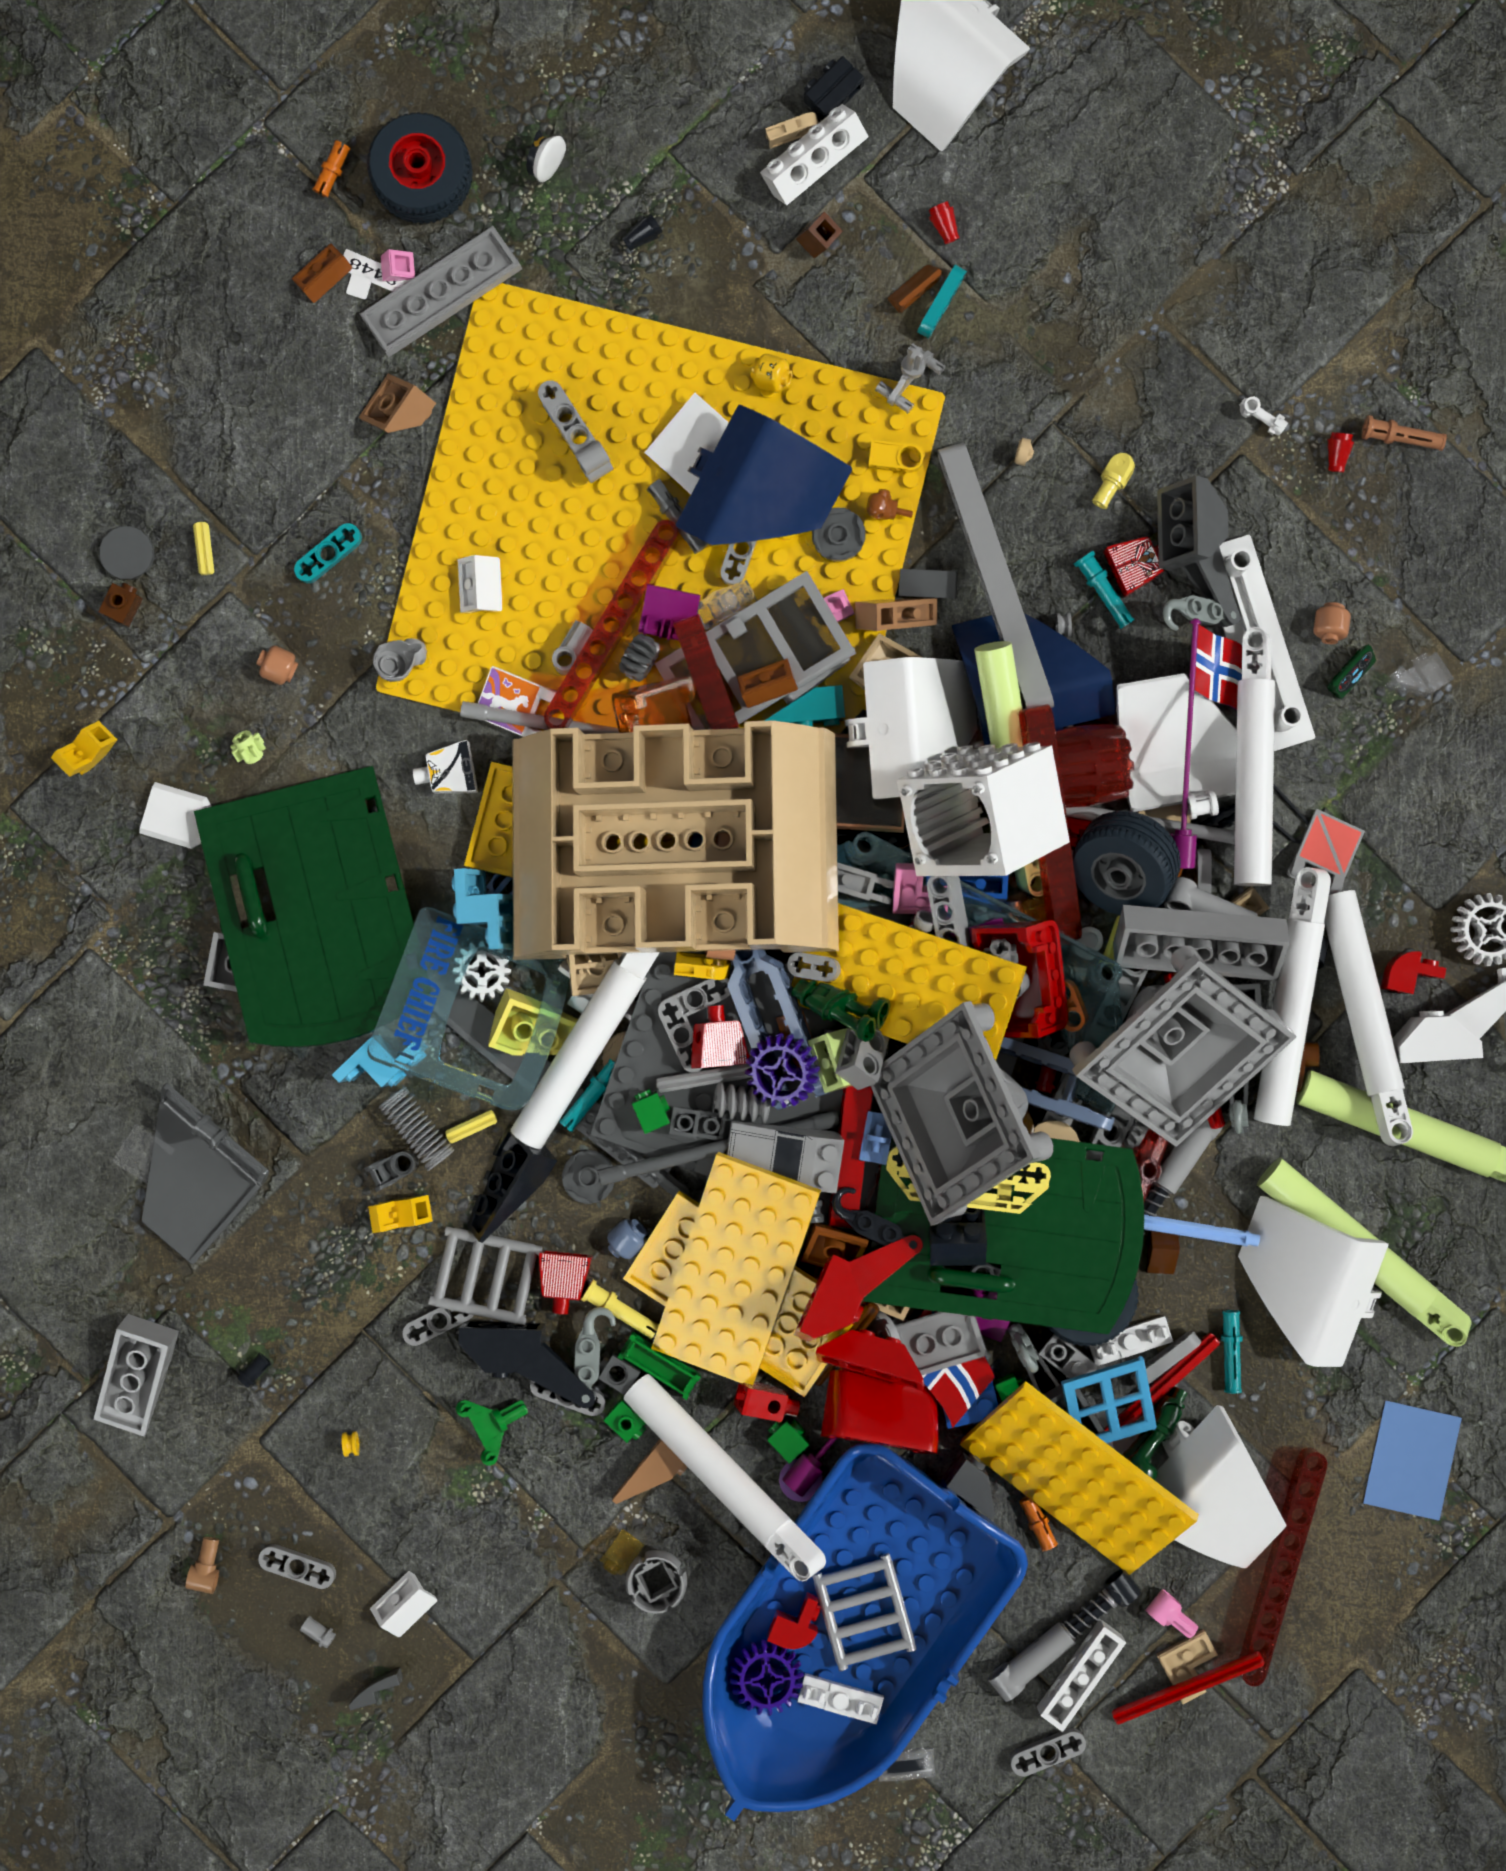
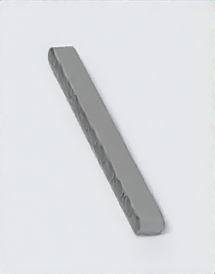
M964 442L938 449L939 462L1001 641H1010L1012 643L1021 702L1025 713L1029 715L1054 707L1051 690L967 447Z

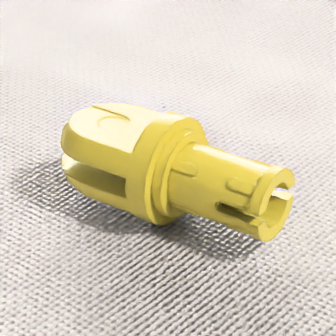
M1120 452L1109 460L1101 474L1103 483L1092 499V503L1097 507L1106 510L1116 491L1125 488L1135 468L1134 461L1130 455Z

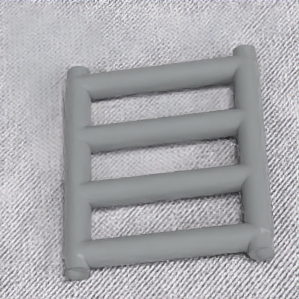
M446 1226V1245L434 1296H430L428 1305L525 1325V1306L536 1257L542 1251V1246L490 1235L481 1243L478 1242L469 1230ZM458 1239L474 1242L460 1301L444 1298ZM484 1245L500 1248L487 1306L471 1303ZM510 1250L526 1253L513 1312L497 1309Z
M890 1553L881 1555V1559L825 1575L819 1572L812 1576L839 1671L848 1669V1665L904 1649L907 1652L916 1650L914 1636ZM884 1570L887 1586L830 1601L826 1588L827 1585ZM891 1596L895 1612L843 1627H837L833 1612ZM899 1623L902 1639L845 1654L841 1638Z

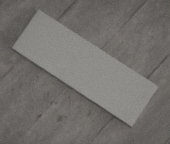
M491 226L361 312L360 316L389 358L522 270V267L494 226Z

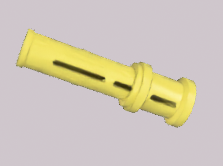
M593 1279L580 1300L583 1302L588 1301L596 1307L609 1309L616 1318L638 1330L651 1340L655 1333L646 1328V1326L657 1331L659 1324L618 1300L615 1292L604 1290Z

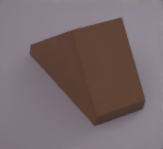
M1148 1230L1147 1273L1174 1274L1180 1252L1178 1235Z

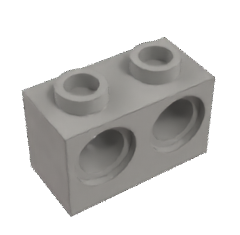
M847 1028L835 1073L857 1090L878 1083L883 1060L886 1056L889 1037L882 1035L881 1031L876 1028L873 1039L864 1042L858 1039L853 1030Z

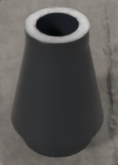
M649 214L647 217L643 215L622 239L629 250L632 251L639 246L658 239V235L663 230L652 214Z

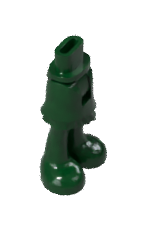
M801 979L791 993L793 997L800 999V1004L817 1013L823 1020L828 1019L831 1022L835 1019L853 1030L858 1039L864 1042L873 1039L876 1028H882L890 1010V1000L887 998H877L869 1006L858 1002L856 993L822 982L818 984L815 980L808 982ZM847 1012H851V1013H853L854 1015H856V1016H858V1017H855V1016H853V1015H851V1014H849V1013H847Z
M1173 1387L1168 1396L1164 1395L1154 1408L1157 1428L1140 1433L1141 1435L1122 1454V1456L1153 1480H1156L1158 1471L1150 1462L1152 1454L1160 1442L1169 1440L1171 1435L1174 1434L1176 1425L1182 1415L1181 1409L1185 1408V1405L1182 1403L1188 1393L1177 1387Z

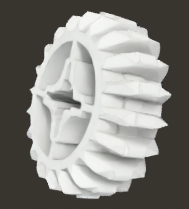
M1486 893L1483 898L1481 895H1475L1474 902L1470 899L1464 901L1466 908H1457L1461 917H1452V921L1458 923V927L1450 928L1451 932H1458V936L1453 937L1452 942H1461V945L1457 947V951L1463 952L1467 950L1464 958L1466 960L1473 958L1476 965L1482 961L1485 966H1491L1492 962L1500 965L1502 964V958L1506 960V934L1501 929L1503 920L1506 923V900L1502 903V895H1496L1494 899L1491 893ZM1485 907L1496 910L1494 915H1490L1487 919L1475 915L1477 911ZM1469 924L1475 930L1472 940L1469 935ZM1484 925H1491L1489 927V930L1492 932L1491 934H1485L1487 929ZM1489 940L1501 944L1499 948L1492 952L1479 949Z

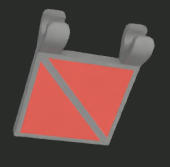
M1315 809L1297 853L1287 870V875L1295 879L1297 873L1307 863L1333 875L1329 895L1341 892L1344 879L1365 831L1319 809Z

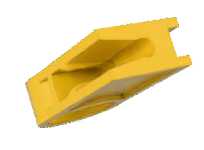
M872 439L868 467L913 473L922 465L924 459L923 452L915 444ZM906 449L915 450L920 456V462L914 467H906L900 461V454Z
M677 952L674 975L723 980L729 977L731 963L730 960L705 958V954Z

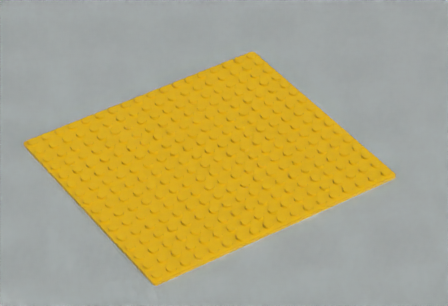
M504 283L499 284L473 302L387 642H391L394 640L404 641L410 638L418 639L426 645L427 658L422 665L414 666L409 675L401 681L390 682L378 676L377 691L461 712L463 701L478 703L492 666H495L541 686L561 692L558 702L555 704L541 698L536 711L537 715L633 730V726L689 724L656 665L652 667L647 677L640 682L626 677L619 669L621 658L629 643L637 635L643 634L638 632L647 584L701 595L692 640L808 571L823 598L844 589L854 613L855 602L895 599L900 580V569L903 568L945 400L944 394L909 384L901 395L911 403H914L912 410L907 414L896 404L891 406L887 403V398L875 391L881 381L893 390L898 381ZM763 354L786 359L789 363V370L792 371L791 382L788 387L784 386L778 393L756 387L754 380L750 377L754 360L760 358ZM555 381L562 387L595 440H598L606 451L614 470L593 483L589 482L572 450L543 407L538 395V389L543 382ZM694 393L700 396L728 422L737 406L741 404L773 419L852 467V471L832 508L849 509L861 518L865 527V542L861 551L854 558L845 562H833L823 558L816 551L812 541V531L757 540L744 580L737 586H728L721 578V567L729 544H708L699 553H693L670 519L660 512V506L646 489L656 480L661 479L674 498L677 497L680 501L678 504L682 510L691 494L644 452ZM551 394V395L548 396V397H550L551 399H554V398H555V396H553V394ZM563 415L560 422L570 421L572 415ZM579 436L574 440V443L582 444L587 437ZM871 440L917 445L921 448L924 457L921 467L913 473L869 468ZM906 449L900 454V461L906 467H914L920 462V456L915 450ZM879 489L889 490L891 499L898 501L897 508L913 511L912 518L897 514L894 520L870 517L867 513L869 496L873 493H878ZM747 542L735 543L734 551L738 555H745L749 551V545ZM472 555L498 557L500 559L502 611L482 610L473 613H460L458 559ZM730 556L729 560H734L732 569L726 570L725 573L729 575L730 580H733L735 576H740L737 573L739 562L744 565L745 561H738ZM802 587L790 595L811 626L815 625L818 627L822 639L827 646L831 645L833 648L821 660L840 650L839 645L806 589ZM777 604L768 608L767 610L803 671L815 665L816 663L812 662V656L803 644H799V635ZM855 614L838 622L852 647L855 648L856 654L850 657L851 660L816 686L842 685L845 720L854 719L863 709L866 710L865 690L853 682L849 676L877 635L880 633L886 636L887 630L856 629ZM758 615L744 623L748 631L743 635L733 639L728 632L716 640L737 677L784 660ZM575 620L589 626L596 634L578 662L576 671L571 675L564 676L556 671L552 662V655L560 647ZM649 634L645 635L653 638L660 645V653L656 662L688 643L673 639L667 640L664 637L661 639L659 636ZM706 646L670 668L705 730L742 709ZM567 655L560 657L558 660V664L562 667L569 666L572 662V658ZM782 698L746 721H764L788 705ZM845 720L840 721L838 726L824 727L823 722L813 723V727L826 728L838 734L846 726ZM744 722L737 725L735 728H744ZM835 758V764L842 765L843 760ZM836 778V804H840L842 779Z

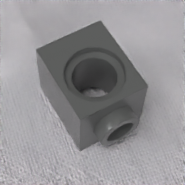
M613 1352L610 1358L605 1355L600 1363L599 1371L601 1373L598 1379L625 1395L637 1379L641 1369L624 1358L622 1360L619 1359L618 1354ZM613 1366H621L625 1371V1376L620 1379L614 1378L610 1373V1369Z

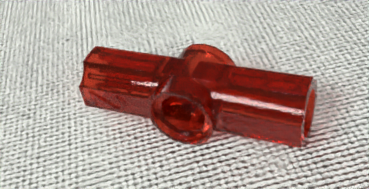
M1148 1128L1135 1157L1140 1173L1144 1202L1152 1182H1156L1161 1176L1162 1168L1160 1162L1169 1142L1150 1128Z

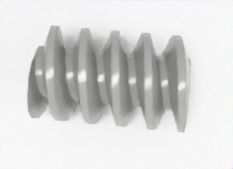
M719 1082L715 1087L712 1113L715 1109H718L719 1118H722L725 1111H729L730 1119L733 1120L738 1112L740 1113L741 1121H744L747 1114H750L752 1123H755L757 1117L761 1116L762 1124H766L770 1112L771 1099L768 1098L765 1102H761L763 1094L759 1092L758 1095H754V1087H751L746 1094L745 1087L739 1086L735 1093L734 1085L729 1084L724 1091L723 1083Z

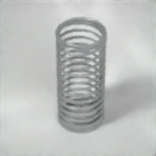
M404 1087L383 1102L379 1109L384 1111L383 1115L391 1113L387 1120L393 1119L391 1125L398 1123L394 1128H401L398 1134L406 1132L402 1139L408 1138L406 1144L413 1142L409 1147L410 1149L418 1146L413 1151V1153L421 1151L417 1158L426 1155L421 1160V1163L428 1161L424 1168L429 1171L453 1153L455 1149L453 1147L448 1148L450 1146L448 1143L432 1154L447 1139H443L430 1148L443 1136V1134H440L425 1144L439 1132V1129L423 1138L436 1124H433L417 1135L432 1122L431 1119L412 1131L428 1117V1115H425L410 1125L424 1113V1110L404 1122L421 1105H418L399 1118L417 1103V1100L397 1112L413 1098L411 1095L392 1108L409 1093L407 1087Z

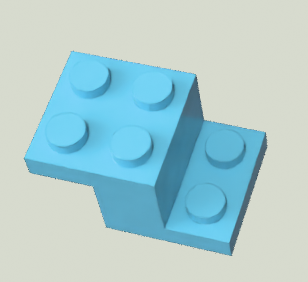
M454 869L452 888L455 891L456 903L453 906V914L457 924H487L485 940L489 945V949L512 950L513 895L486 894V875L484 870Z
M380 1036L371 1037L332 1076L339 1083L355 1081L366 1071L381 1088L396 1086L407 1076L404 1071L408 1067H416L426 1058L424 1052L428 1048L421 1041L419 1050H410L411 1047L416 1045L413 1042L398 1056Z

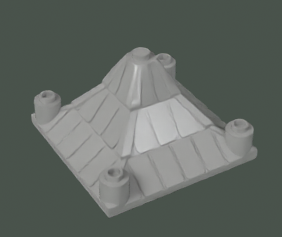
M1192 946L1180 947L1172 954L1171 964L1177 974L1165 985L1147 986L1135 998L1126 1022L1108 1037L1099 1048L1096 1049L1091 1042L1083 1041L1076 1044L1069 1054L1070 1060L1074 1065L1072 1071L1076 1077L1176 1147L1297 1037L1283 1023L1274 1010H1265L1260 1007L1255 1001L1208 966Z
M971 1001L960 1004L885 1060L882 1064L878 1083L871 1085V1089L931 1226L939 1224L947 1218L964 1214L967 1204L980 1197L1030 1163L1049 1159L1053 1153V1143L1048 1134L1041 1131L1028 1133L1022 1120L1028 1108L1027 1095L1014 1079L999 1068L996 1060L993 1058L990 1046L983 1036V1032L990 1030L995 1022L994 1012L986 1003L972 1004Z

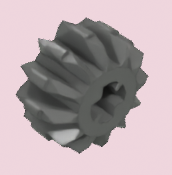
M643 634L634 637L621 658L619 664L620 672L624 673L631 680L642 681L647 677L659 657V643Z

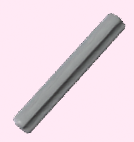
M747 1064L732 1065L695 1073L691 1072L657 1078L656 1087L659 1093L717 1084L719 1082L752 1078L753 1076L745 1074V1070L751 1068V1066Z

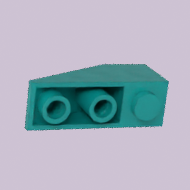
M842 685L816 687L764 721H780L812 727L813 723L823 722L824 727L838 726L840 721L845 720Z

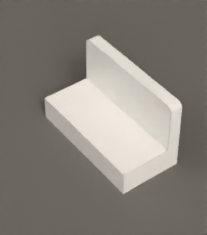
M480 555L458 559L460 613H473L482 610L502 611L500 559L498 557Z
M408 1571L370 1610L381 1628L397 1637H401L437 1602V1599L433 1594L423 1589L415 1574Z

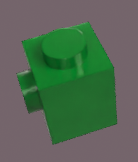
M650 1089L634 1095L636 1100L631 1101V1104L644 1134L670 1124L666 1111H669L670 1108L664 1095L659 1097L656 1091L651 1093Z
M622 1397L605 1415L603 1421L628 1443L631 1438L636 1441L644 1433L646 1427L643 1426L645 1422L624 1402V1397Z
M786 1417L782 1422H773L767 1429L769 1432L767 1441L789 1464L809 1446V1440L803 1435L805 1432L804 1428L795 1419L791 1422Z

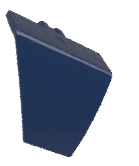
M740 404L731 417L714 452L712 453L699 447L697 451L699 455L693 467L690 466L687 471L700 479L676 523V527L710 545L771 539L821 529L845 485L852 467L773 419Z
M1024 613L1054 701V707L1029 715L1025 713L1023 708L1027 736L1033 735L1035 742H1040V746L1054 743L1059 745L1065 744L1063 727L1115 714L1111 673L1107 667L1078 645L1049 626ZM992 615L952 625V632L976 702L984 745L990 744L974 649L983 644L1001 641Z

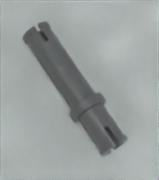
M661 479L652 483L646 490L660 506V512L670 519L694 554L702 551L708 543L676 527V523L683 511L678 504L680 501L677 497L674 498Z

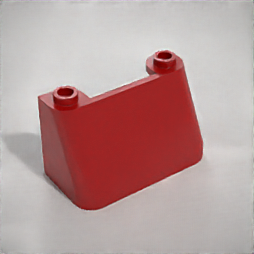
M1038 920L971 928V940L976 950L984 952V948H990L992 939L995 941L1006 938L1010 945L1016 944L1018 964L1027 966L1025 972L1030 978V986L1016 999L1004 1037L1040 1038L1063 1029L1068 1021V1006L1060 935L1056 922L1053 920Z
M839 1367V1370L830 1371L821 1437L833 1439L836 1437L850 1441L856 1440L902 1448V1450H912L914 1453L935 1454L938 1448V1400L925 1384L923 1391Z

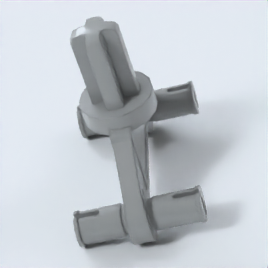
M914 343L908 348V354L901 362L903 374L894 390L882 381L875 389V391L888 399L887 403L891 406L896 404L907 414L912 410L914 403L901 396L904 390L914 379L923 375L925 367L930 368L938 375L946 367L933 358L934 354L929 350L925 352Z

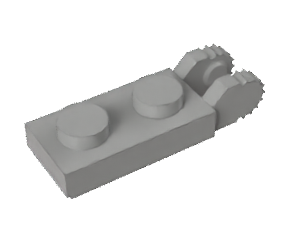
M837 863L838 892L891 905L892 899L889 896L874 894L872 891L875 883L882 884L887 888H894V881L877 877V874Z

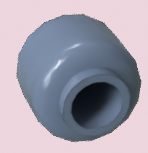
M636 1219L620 1221L608 1233L609 1251L617 1258H633L647 1242L646 1236L648 1233L646 1228Z

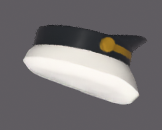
M541 130L536 132L534 142L527 157L526 168L528 174L534 176L537 181H547L558 169L566 151V144L561 136L547 138L544 137Z

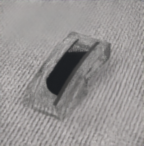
M926 1746L903 1750L898 1759L877 1780L879 1782L903 1781L935 1776L933 1748Z

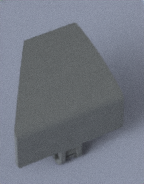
M165 1083L161 1088L142 1223L193 1265L267 1181L269 1170L228 1136L229 1132L225 1128L221 1129L212 1121L211 1116L201 1113L168 1083Z

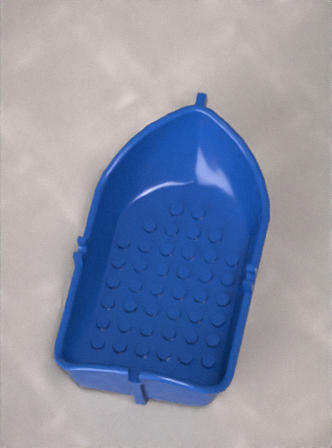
M858 1443L841 1455L794 1523L825 1555L826 1564L817 1572H821L822 1575L881 1559V1555L890 1553L914 1636L916 1650L907 1652L904 1649L848 1665V1669L839 1671L820 1608L816 1621H810V1623L817 1625L818 1633L814 1640L805 1647L787 1649L786 1653L792 1650L795 1652L796 1656L793 1660H800L801 1666L796 1670H802L804 1675L807 1673L884 1695L877 1724L798 1702V1698L789 1697L792 1706L788 1707L785 1703L781 1704L783 1709L781 1713L777 1711V1707L772 1708L773 1713L771 1716L767 1714L766 1708H763L761 1715H758L756 1713L757 1706L748 1711L746 1709L748 1701L739 1704L738 1698L741 1694L734 1695L732 1692L736 1685L730 1684V1677L735 1676L731 1673L730 1669L731 1666H739L734 1658L736 1656L745 1658L741 1649L745 1647L751 1652V1642H755L757 1648L762 1647L761 1640L765 1639L767 1647L771 1646V1642L767 1641V1633L777 1609L797 1617L807 1592L817 1596L813 1577H810L807 1581L797 1580L771 1554L717 1630L708 1651L703 1678L702 1713L705 1736L717 1772L725 1790L732 1798L725 1809V1815L735 1821L743 1808L758 1812H789L809 1810L827 1805L855 1793L880 1777L898 1759L939 1701L942 1704L947 1698L946 1693L950 1686L955 1687L959 1682L958 1672L1021 1585L1028 1567L1027 1555L1018 1540L1005 1533L993 1521L957 1497L956 1493L947 1487L944 1478L936 1482L902 1456L883 1445ZM884 1570L827 1585L826 1588L830 1601L884 1587L888 1584ZM889 1596L833 1613L839 1628L893 1613L895 1609L892 1598ZM899 1623L841 1638L845 1654L902 1639L903 1637ZM769 1657L772 1667L781 1668L782 1671L788 1670L781 1661ZM761 1658L754 1661L748 1667L745 1674H750V1671L757 1670L761 1664ZM765 1666L763 1680L768 1689L770 1673H768L767 1666ZM803 1676L802 1678H800V1679H797V1680H800L801 1682H803L804 1676ZM784 1680V1683L774 1687L773 1696L784 1689L788 1680ZM745 1684L753 1694L764 1697L762 1688Z

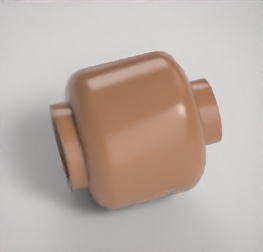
M1325 603L1323 607L1316 611L1314 634L1322 639L1321 641L1325 644H1337L1339 640H1343L1348 636L1351 614L1340 603Z
M273 645L269 648L268 652L262 650L256 665L261 666L259 674L262 678L277 685H283L286 681L290 683L299 663L295 662L296 657L293 653Z

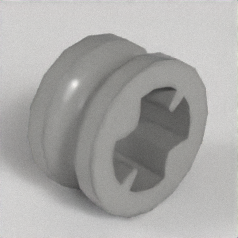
M1056 613L1055 630L1061 635L1065 634L1067 637H1071L1072 633L1071 614L1066 613L1065 616H1061L1060 613Z

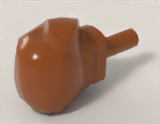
M879 489L878 493H873L869 496L867 513L872 518L894 520L896 514L910 518L913 515V511L897 508L898 501L891 499L889 490Z

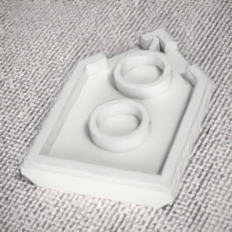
M155 782L152 786L140 825V834L192 849L201 844L194 811L212 806L207 797Z

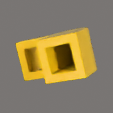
M97 721L83 728L72 743L56 750L51 758L69 777L77 773L83 775L107 755L117 739L100 721Z
M429 1195L395 1199L368 1206L372 1233L417 1226L433 1221Z

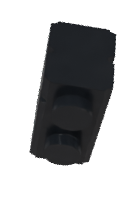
M841 56L837 61L832 59L824 67V74L818 80L816 78L810 80L804 88L805 104L821 120L826 118L834 108L839 107L841 104L845 105L864 87V76L844 56Z

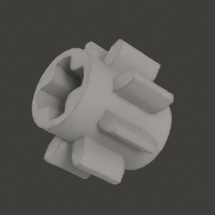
M1006 938L995 941L992 939L990 948H984L985 953L1018 963L1016 944L1010 945Z

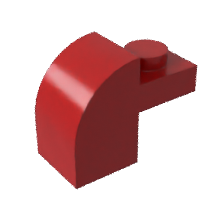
M1420 951L1403 952L1393 957L1386 965L1380 989L1403 994H1414L1418 975L1445 979L1447 968L1439 967V961L1423 958L1422 963H1420L1422 956Z
M807 1592L797 1617L777 1609L767 1633V1641L786 1649H799L811 1643L818 1633L817 1625L810 1623V1621H816L821 1606L817 1605L818 1597Z

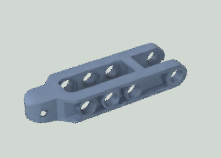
M736 950L733 960L735 968L727 986L751 1049L757 1048L756 1043L760 1040L766 1042V1037L768 1036L748 982L750 975L759 971L769 974L775 990L774 998L775 1000L778 999L785 1016L784 1024L785 1026L788 1025L791 1034L794 1035V1043L800 1038L804 1040L801 1047L805 1049L809 1046L808 1041L812 1038L798 1000L791 995L793 987L784 963L766 955L765 950ZM782 1050L768 1052L764 1060H778L779 1056L782 1055ZM779 1066L777 1069L778 1071L781 1070L779 1073L782 1074L783 1077V1071L781 1069V1066ZM764 1073L766 1080L772 1085L771 1077ZM820 1078L816 1084H812L815 1088V1098L828 1094L824 1093ZM787 1082L783 1086L782 1090H789ZM780 1101L775 1106L777 1110L784 1109L782 1108Z
M1007 1037L1003 1038L999 1053L1002 1052L1070 1075L1062 1099L1051 1098L1032 1089L1031 1091L1022 1088L1027 1095L1029 1105L1106 1131H1111L1114 1117H1108L1096 1113L1089 1108L1072 1103L1080 1079L1072 1071L1074 1065L1070 1058Z

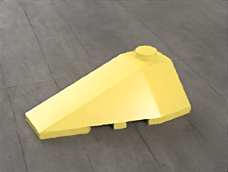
M506 988L495 1012L488 1046L517 1056H523V1054H538L545 1057L557 1055L578 1019L530 996Z

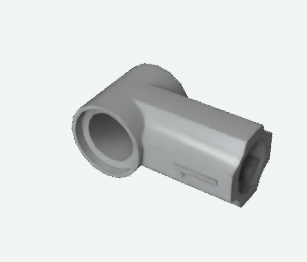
M575 620L560 647L552 655V662L556 671L564 676L571 675L576 671L578 662L596 634L589 626ZM564 655L572 658L571 664L566 667L558 664L559 658Z

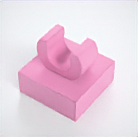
M844 589L824 598L837 622L855 614Z

